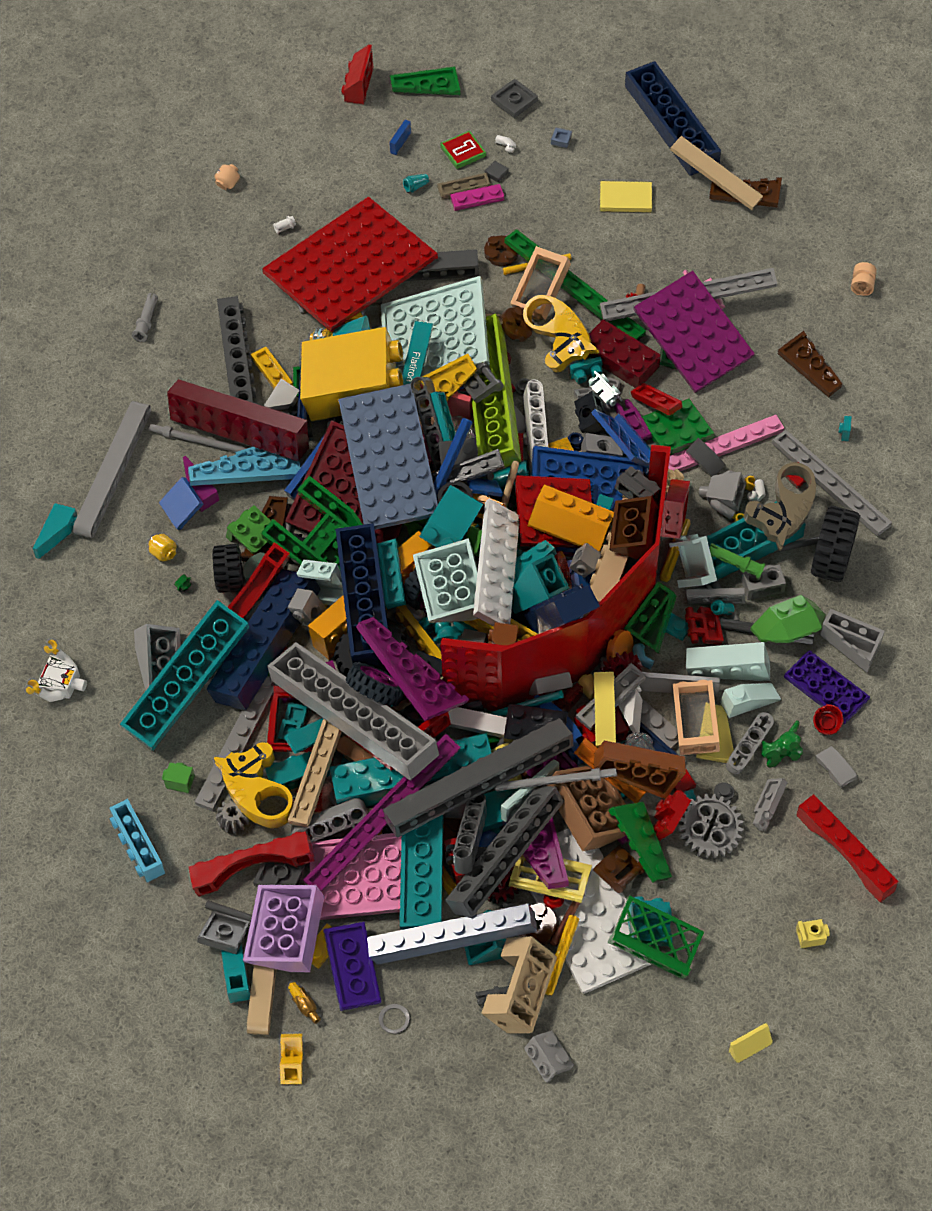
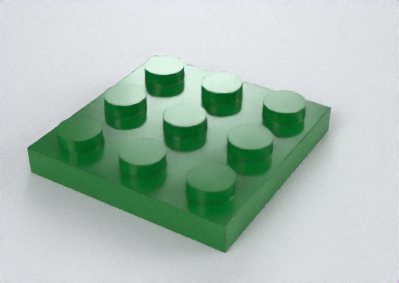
M690 399L683 400V407L670 416L659 410L642 416L655 444L670 446V455L688 449L697 438L703 442L714 439L713 430Z

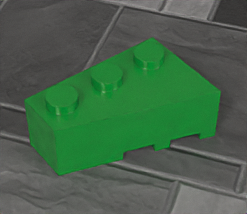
M658 581L624 629L659 654L677 598L676 594Z

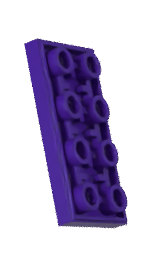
M810 650L784 674L786 680L821 707L826 704L837 706L843 713L844 725L870 699L868 694Z

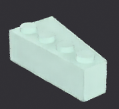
M764 642L686 648V670L689 676L770 681V659Z

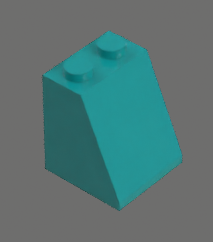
M553 553L530 563L513 586L512 610L514 614L569 589Z

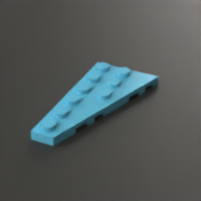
M250 447L238 451L230 457L225 455L220 457V460L214 462L206 461L188 467L190 486L293 479L301 467L299 461L259 448Z

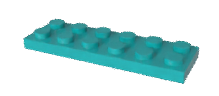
M444 814L402 835L401 930L442 922Z

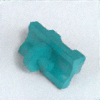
M589 357L585 360L575 361L574 364L570 365V378L575 379L578 384L587 381L586 375L588 374L595 378L597 375L594 371L601 375V357Z

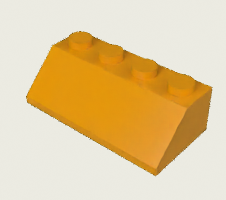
M544 485L536 500L528 526L580 547L588 543L600 552L612 526L614 512Z

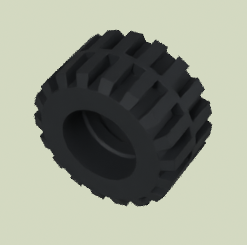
M239 545L214 546L212 560L216 590L218 593L241 591L244 581Z

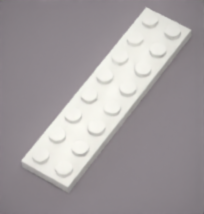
M489 498L484 506L473 615L494 626L495 622L510 624L519 517L515 512Z

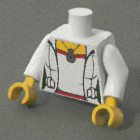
M49 640L48 643L52 646V649L44 646V651L46 653H53V656L50 655L39 681L37 682L32 679L27 683L33 688L27 687L26 692L28 694L35 692L37 696L49 702L62 700L63 698L69 699L74 689L84 691L87 681L80 679L77 665L61 649H56V641Z

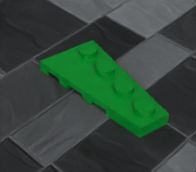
M456 67L390 75L393 92L461 95Z
M644 802L610 808L608 811L611 816L615 815L619 822L617 826L620 831L625 832L630 842L628 844L632 850L638 853L640 857L639 862L651 882L670 879L672 877Z

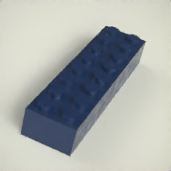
M655 61L626 72V89L669 148L682 136L720 164V148ZM673 153L689 176L699 173L698 170Z
M374 523L336 529L352 664L361 662L367 663L369 666L383 665L356 628L359 622L374 617L388 629Z
M285 569L280 571L249 620V629L225 658L206 688L216 703L242 710L248 709L268 676V665L282 654L300 624L293 617V613L287 608L298 588L311 590L318 595L321 589L315 579L298 577L295 571Z
M580 584L521 611V616L517 618V621L540 634L566 624L600 607L590 585L583 587Z

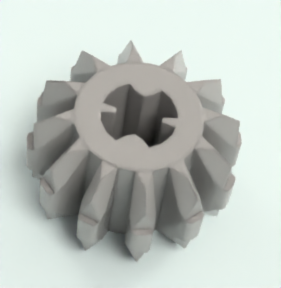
M230 799V803L227 804L223 801L222 807H218L216 820L219 822L218 825L221 829L225 828L227 833L233 829V832L236 834L237 828L244 830V825H249V819Z

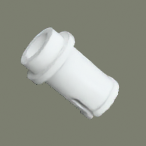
M287 216L286 219L274 223L273 226L276 233L279 234L289 228L294 229L296 222L293 216Z

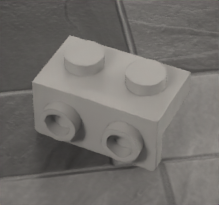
M552 1030L533 1036L524 1048L546 1083L550 1082L555 1075L569 1071L574 1066Z

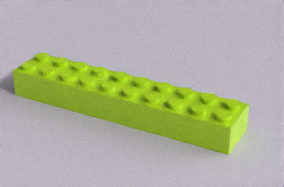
M497 314L486 317L489 370L504 386L501 391L493 392L477 404L472 399L478 456L499 449L504 466L508 467L511 466L513 461H518L519 463L522 461L505 334ZM484 374L479 375L486 386L490 384V381Z

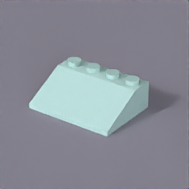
M469 539L414 554V563L429 623L478 619V617L473 615L478 567Z

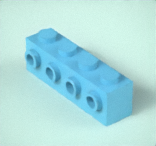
M126 799L110 807L112 817L109 818L114 829H119L118 837L122 845L127 844L129 849L126 852L130 860L136 861L137 866H135L139 877L144 876L146 882H149L165 874L163 864L129 800Z

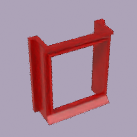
M274 686V694L271 697L267 743L273 748V753L293 752L288 743H275L279 698L295 697L281 687ZM314 745L301 752H312Z

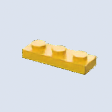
M267 347L251 354V359L273 389H275L280 379L293 386V382Z

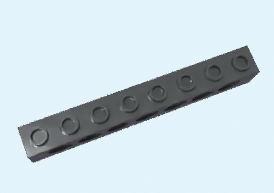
M238 296L217 299L230 396L257 404V402H253V398H256L255 387L251 388V384H254L253 373H249V370L252 369L251 359H247V355H250L249 344L245 345V341H248L247 330L243 331V327H246L245 317H241V314L244 313L243 303H239Z
M542 785L537 786L474 863L472 871L462 878L445 899L455 915L472 918L561 807L564 800L556 787Z

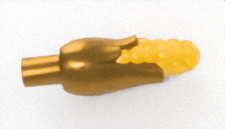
M291 982L288 989L293 996L292 1000L304 1016L310 1017L312 1022L317 1024L321 1018L316 1013L317 1007L315 1002L306 993L304 987L300 988L296 982Z

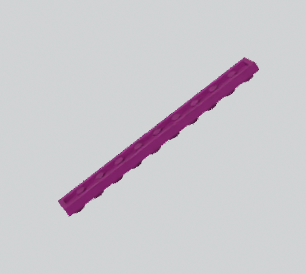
M445 734L437 742L439 755L411 781L404 776L303 881L307 885H317L322 892L387 825L383 809L421 790L460 750V746Z

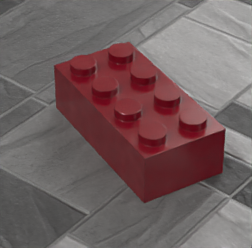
M604 319L589 333L591 344L599 350V353H590L587 358L600 356L602 368L634 388L645 383L660 367L661 354Z

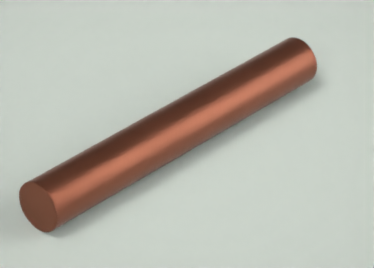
M571 902L550 941L551 945L558 946L568 916L575 914L580 902Z

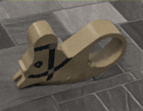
M797 462L784 465L779 470L775 482L777 503L763 505L759 501H750L746 505L743 516L745 522L761 529L766 537H768L767 540L776 542L780 551L785 540L793 536L801 528L810 513L816 493L815 476L808 466ZM788 475L800 476L806 481L808 489L801 494H795L784 487L781 479Z

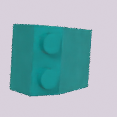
M450 485L419 537L437 548L462 541L484 504Z

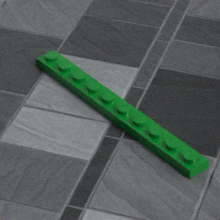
M517 229L504 240L506 245L528 262L536 246L539 247ZM541 260L536 265L539 271L553 281L559 268L558 266ZM568 270L561 288L603 320L600 303L608 302V300ZM630 317L607 321L638 341L646 334V330Z

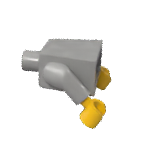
M729 470L720 475L712 476L709 486H701L699 488L700 497H706L713 509L729 519L733 518L734 522H736L738 519L744 518L743 513L735 514V512L739 511L744 490L751 491L754 489L755 478L754 476L745 478V475H742L741 472Z

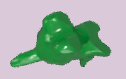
M798 720L795 721L789 731L783 733L776 741L772 743L762 741L761 755L763 758L769 759L766 763L767 767H775L786 756L790 757L792 761L798 760L802 756L801 737L796 733L800 723Z

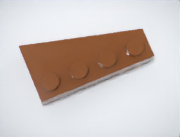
M605 740L594 753V769L616 768L617 776L612 778L663 799H666L686 774L684 756Z

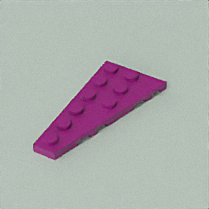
M374 617L358 623L356 628L424 721L459 707L469 700L467 696H461L454 690V685L443 681L440 678V673L420 656L409 652L406 649V644L396 641L392 637V632Z
M551 818L522 854L547 889L569 886L553 818Z

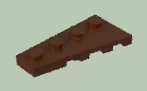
M782 177L776 178V180H768V178H762L760 181L743 180V182L763 196L757 205L778 208ZM712 181L709 199L741 203Z

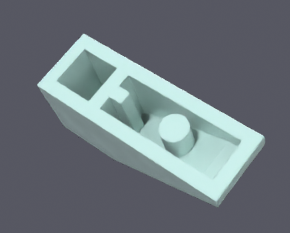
M772 683L740 684L724 690L720 703L727 716L731 718L780 701L781 698Z

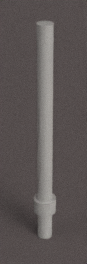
M151 424L149 427V431L160 433L168 438L172 436L235 453L247 449L174 430L173 427L166 425L162 427Z
M596 768L588 772L507 781L496 786L495 790L501 791L591 779L599 781L601 778L617 776L616 768L605 770Z

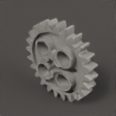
M705 793L703 799L697 795L695 798L696 802L691 799L689 806L678 823L681 825L678 831L683 832L680 839L687 840L684 846H692L690 852H693L695 849L698 850L697 856H700L703 852L706 859L710 854L716 859L718 853L724 857L726 851L730 854L733 850L732 847L736 848L738 846L737 841L742 839V836L739 834H742L744 831L740 827L744 822L738 820L741 813H734L737 807L733 806L730 808L731 801L729 800L724 803L723 796L717 800L715 794L709 798L707 793ZM700 810L707 811L709 816H703ZM714 811H717L718 814L712 825V830L708 835L707 841H704L703 838L705 836V833L707 832ZM719 818L725 819L728 824H722ZM693 828H699L702 834L695 833ZM712 836H718L721 842L714 841Z

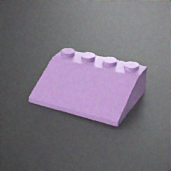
M258 885L243 958L244 963L287 972H310L324 901V895L317 885Z

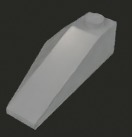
M145 624L134 630L135 651L145 691L180 648L179 628Z

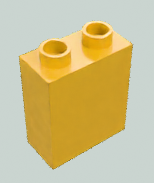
M381 327L302 342L300 399L311 421L342 416L339 399L404 385L401 370L396 368V362L403 361V349L400 340L392 341L387 328Z

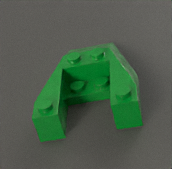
M308 476L298 488V495L321 512L324 517L303 542L274 519L261 532L262 538L270 545L275 542L288 551L290 559L300 566L303 560L337 563L340 569L336 529L363 524L353 509L311 476Z

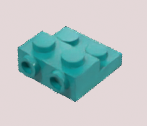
M641 896L634 897L672 916L670 902H664L662 898L648 901L644 900V897ZM631 902L629 907L631 917L641 914L639 906ZM649 913L646 915L650 926L660 923L656 914ZM642 916L633 919L637 931L647 928ZM628 921L629 933L631 934L633 933V930L631 928L630 922ZM668 922L665 924V926L667 928L668 934L672 935L670 928L671 922ZM661 925L652 928L656 940L665 937ZM648 930L638 934L642 943L648 944L652 942ZM667 940L657 942L658 946L669 947Z

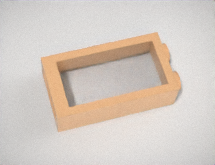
M536 246L510 304L512 307L519 306L524 311L526 303L537 295H547L556 298L571 265L568 257ZM540 305L533 312L532 318L546 321L552 305Z
M712 680L682 681L673 684L680 755L720 752Z

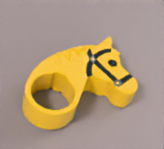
M537 295L526 303L523 311L526 324L538 334L556 338L553 343V351L549 352L545 357V363L552 371L561 372L571 362L581 359L585 360L590 353H599V350L591 344L589 333L582 321L565 303L547 295ZM543 304L554 306V311L556 312L554 319H551L550 322L542 326L533 325L532 315L537 307Z
M261 742L243 753L231 752L226 758L214 757L215 765L222 771L228 793L239 810L248 819L267 828H279L288 823V818L294 804L291 792L282 784L262 778L264 769L271 766L275 760L273 748L270 744ZM270 796H280L288 801L286 809L278 815L269 816L258 810L260 801Z

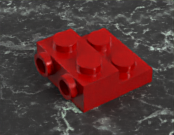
M676 790L673 795L669 794L665 800L661 799L655 808L657 812L654 818L658 821L653 828L658 841L674 832L691 802V799L680 790Z

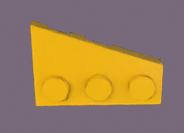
M466 354L422 377L432 379L435 391L444 392L448 401L477 371V368L470 355Z

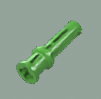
M711 543L709 549L712 557L740 568L742 573L752 574L759 580L765 563L760 564L751 560L749 556L744 558Z

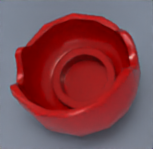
M826 704L816 710L813 717L814 727L821 734L833 735L841 729L844 723L843 713L837 706Z

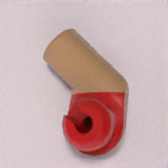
M638 284L636 293H628L626 298L644 294L645 285Z

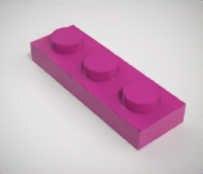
M497 184L450 194L454 211L504 201V194L501 185Z

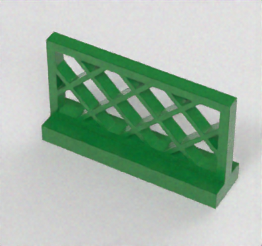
M629 895L607 943L683 979L689 975L691 963L704 931ZM631 902L639 906L641 914L631 917L629 911ZM649 913L656 914L660 923L650 926L646 915ZM642 916L647 928L637 931L633 919ZM629 921L633 933L626 935L619 930L622 923ZM668 922L675 923L678 932L669 935L665 924ZM661 925L665 937L656 940L652 928ZM648 930L652 942L645 944L641 942L638 934ZM691 931L697 934L695 941L688 944L684 932ZM680 934L684 946L674 949L670 938ZM667 940L671 951L667 953L661 952L657 942ZM685 948L688 955L686 963L678 959L676 951Z

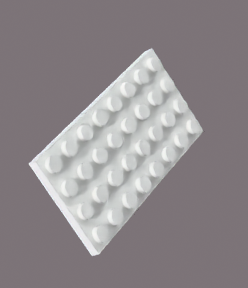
M568 828L557 833L563 859L592 865L585 896L574 916L579 918V922L565 959L583 995L651 964L607 943L626 903V898L623 892L617 893L593 871L594 867L604 859L600 849L582 852ZM524 861V867L532 868L527 861ZM566 871L568 877L581 879L582 874ZM525 872L520 873L522 878L536 880L537 875ZM569 883V886L565 888L577 890L579 885ZM530 891L536 904L541 903L545 905L543 902L545 894ZM564 899V904L561 907L552 909L558 917L559 925L572 902L571 900ZM628 922L622 923L619 930L626 935L630 934Z

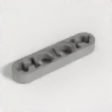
M762 712L757 715L726 763V768L730 773L740 774L774 723L773 717L770 714ZM763 720H765L766 724L761 729L759 725ZM750 733H757L759 740L752 739ZM745 746L749 748L750 753H743L740 747ZM737 758L741 759L737 767H735L733 764Z

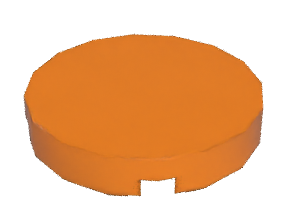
M618 630L614 632L613 640L610 639L607 646L606 656L608 662L610 661V656L616 657V653L622 655L624 651L627 654L632 652L633 637L629 631Z

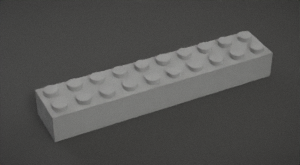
M297 642L268 665L272 682L410 781L439 755L434 738L387 705L376 702L372 698L369 699L366 695H361L360 692L355 691L346 683L344 675Z

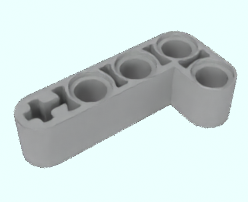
M354 798L314 814L309 827L292 825L291 835L295 832L306 831L312 843L349 827L354 828L369 812L363 800ZM355 809L361 810L360 812H357V813L352 812V811L355 810ZM335 817L342 818L340 820H334ZM318 824L323 825L320 828L315 827Z

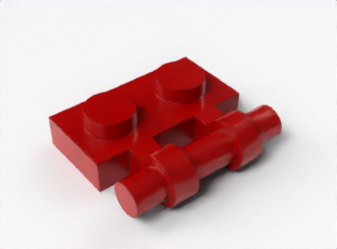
M693 607L685 608V621L689 627L687 633L688 637L691 638L692 644L699 642L698 637H702L703 644L721 645L723 643L719 615H715L710 607H699L697 613L693 612ZM695 622H699L700 628L696 627Z

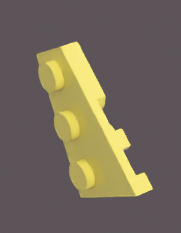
M708 703L705 705L700 737L713 736L710 704ZM715 705L720 752L696 754V758L727 763L734 751L728 718L723 707Z

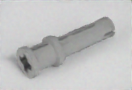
M151 293L147 295L141 317L136 320V329L132 332V337L136 341L144 342L148 338L147 332L151 329V318L158 301V296L154 293L153 295Z

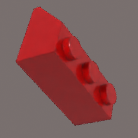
M370 44L353 54L352 61H349V73L345 74L346 84L342 86L341 91L345 102L365 103L374 69L373 51Z

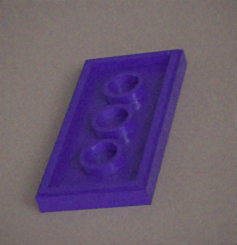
M365 922L324 929L323 932L339 1010L343 1011L381 1003L373 960L369 957Z

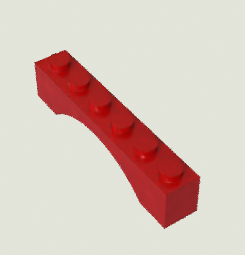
M274 542L228 608L245 619L288 562L290 553Z
M814 794L799 805L796 816L810 831L823 837L842 854L855 870L865 888L880 903L896 891L899 881Z
M306 831L295 832L291 836L284 838H275L268 843L256 844L245 850H236L232 854L220 855L206 862L200 861L188 868L192 889L199 897L218 891L232 875L251 865L263 862H280L297 867L313 862L315 858L311 840Z

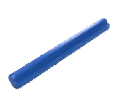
M463 418L433 483L436 498L439 490L446 484L471 428L472 421Z

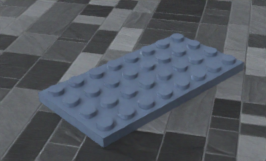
M406 384L339 399L363 523H374L376 530L430 518L438 503L411 385Z

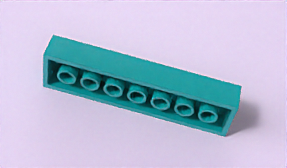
M216 600L120 723L122 729L154 751L249 629V623Z
M487 733L453 740L460 746V750L425 786L431 785L441 780L444 776H448L460 768L474 763L479 758L491 754ZM375 758L329 767L337 805L354 798L363 800L366 807L377 805L404 777L395 769L389 770Z

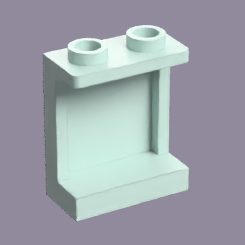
M693 534L686 538V535H684L680 539L675 538V542L669 543L670 547L678 546L686 578L677 580L679 588L701 586L717 581L707 536L699 537L698 534Z
M303 560L297 571V576L315 579L321 589L317 597L324 605L334 604L343 596L341 571L337 563Z

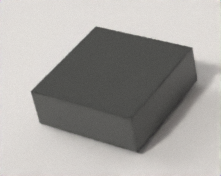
M494 161L484 172L487 173L489 178L499 182L508 173V168Z

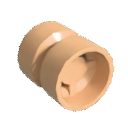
M861 262L855 265L851 290L856 295L867 296L873 293L877 269L873 264Z

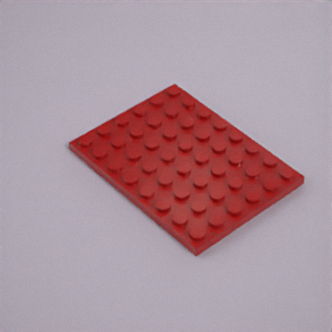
M368 196L263 267L262 271L279 288L332 332L436 260L438 253Z

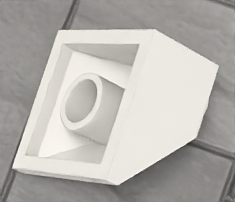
M280 379L264 407L277 411L288 409L289 406L294 407L298 401L296 395L299 390L283 379Z

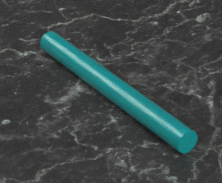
M560 690L516 705L535 707L561 699L564 695ZM508 707L492 711L491 714L506 716Z

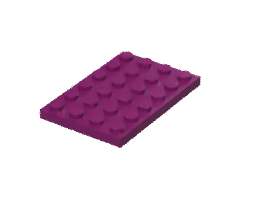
M693 270L634 306L633 310L665 351L669 359L674 363V366L694 393L705 388L755 355Z

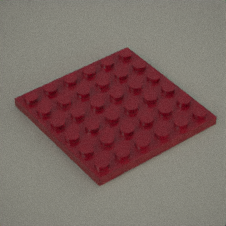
M331 420L304 481L308 476H311L353 509L364 525L344 425ZM428 459L429 466L431 467L433 462ZM297 494L285 522L310 533L324 515ZM405 523L376 529L377 544L392 539L397 541Z

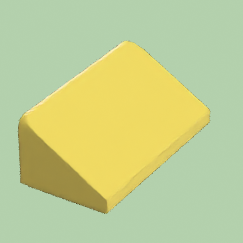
M767 1023L730 1043L729 1052L737 1063L772 1044Z

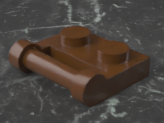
M620 845L593 869L617 893H622L626 889V885L636 876L642 875L645 872L641 863L635 860ZM626 867L632 869L621 880L615 878Z

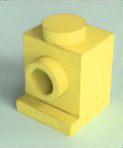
M822 919L807 922L798 921L796 932L801 948L826 944L830 933L828 925H823Z

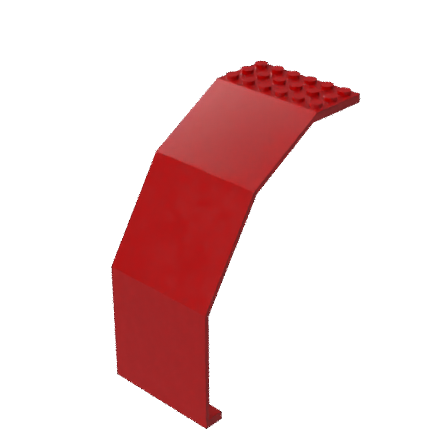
M651 445L648 479L655 481L659 488H661L659 497L655 501L659 507L656 542L599 602L600 607L590 611L583 618L510 645L442 638V680L447 684L451 683L454 685V690L461 696H467L469 700L466 703L481 700L483 708L490 711L508 707L509 704H518L526 699L534 698L536 695H529V691L536 679L569 672L571 681L574 683L583 675H589L601 662L600 658L606 655L608 642L610 639L613 640L614 632L625 630L626 625L656 585L670 446Z

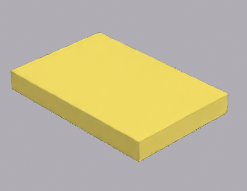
M600 181V211L652 212V182Z

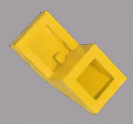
M281 1034L280 1083L302 1084L303 1036L302 1034Z

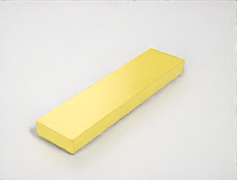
M594 672L597 748H599L604 740L616 743L614 672Z

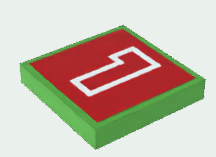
M470 130L440 143L441 149L456 169L486 157L485 150Z

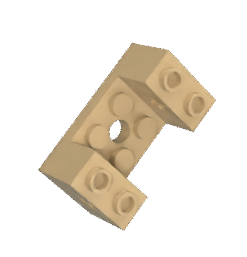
M533 937L507 938L501 957L515 967L507 994H488L481 1014L506 1033H533L557 956Z

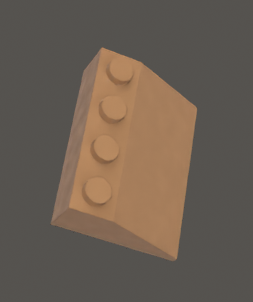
M588 765L555 771L552 776L588 772L592 768ZM601 778L599 781L591 779L545 785L556 787L563 798L564 803L558 810L582 852L600 848L627 836L617 826L619 822L615 815L611 816L608 811L612 807L626 804L616 787L605 778Z

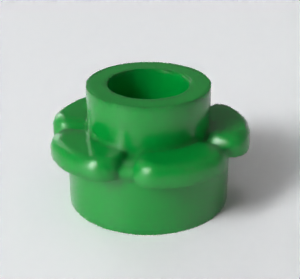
M185 574L179 577L174 584L177 590L185 592L192 585L190 582L191 577H187Z

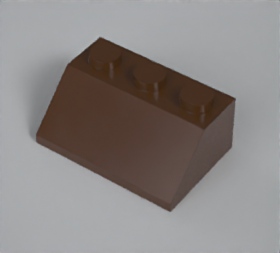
M652 496L615 501L610 551L634 559H640L655 544L659 507Z

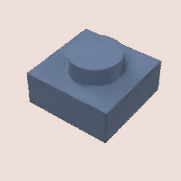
M555 128L551 138V145L567 148L572 131Z

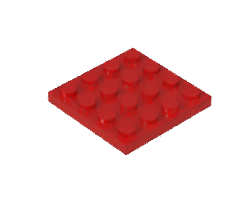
M517 475L515 487L517 514L519 517V546L535 547L538 543L546 540L555 548H580V546L529 527L528 523L536 500L544 485L592 503L590 479Z

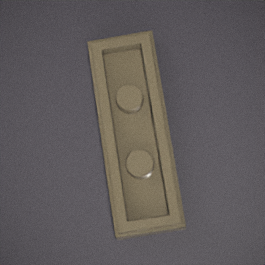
M487 173L437 184L442 200L450 198V194L491 186Z

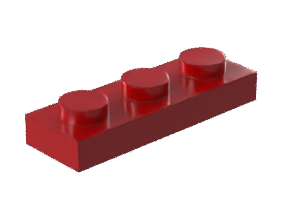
M645 383L631 391L632 398L669 416L683 407L681 400Z

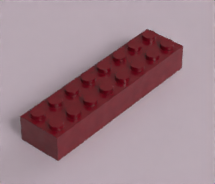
M179 379L167 391L170 420L296 461H299L309 449L308 425L305 419Z

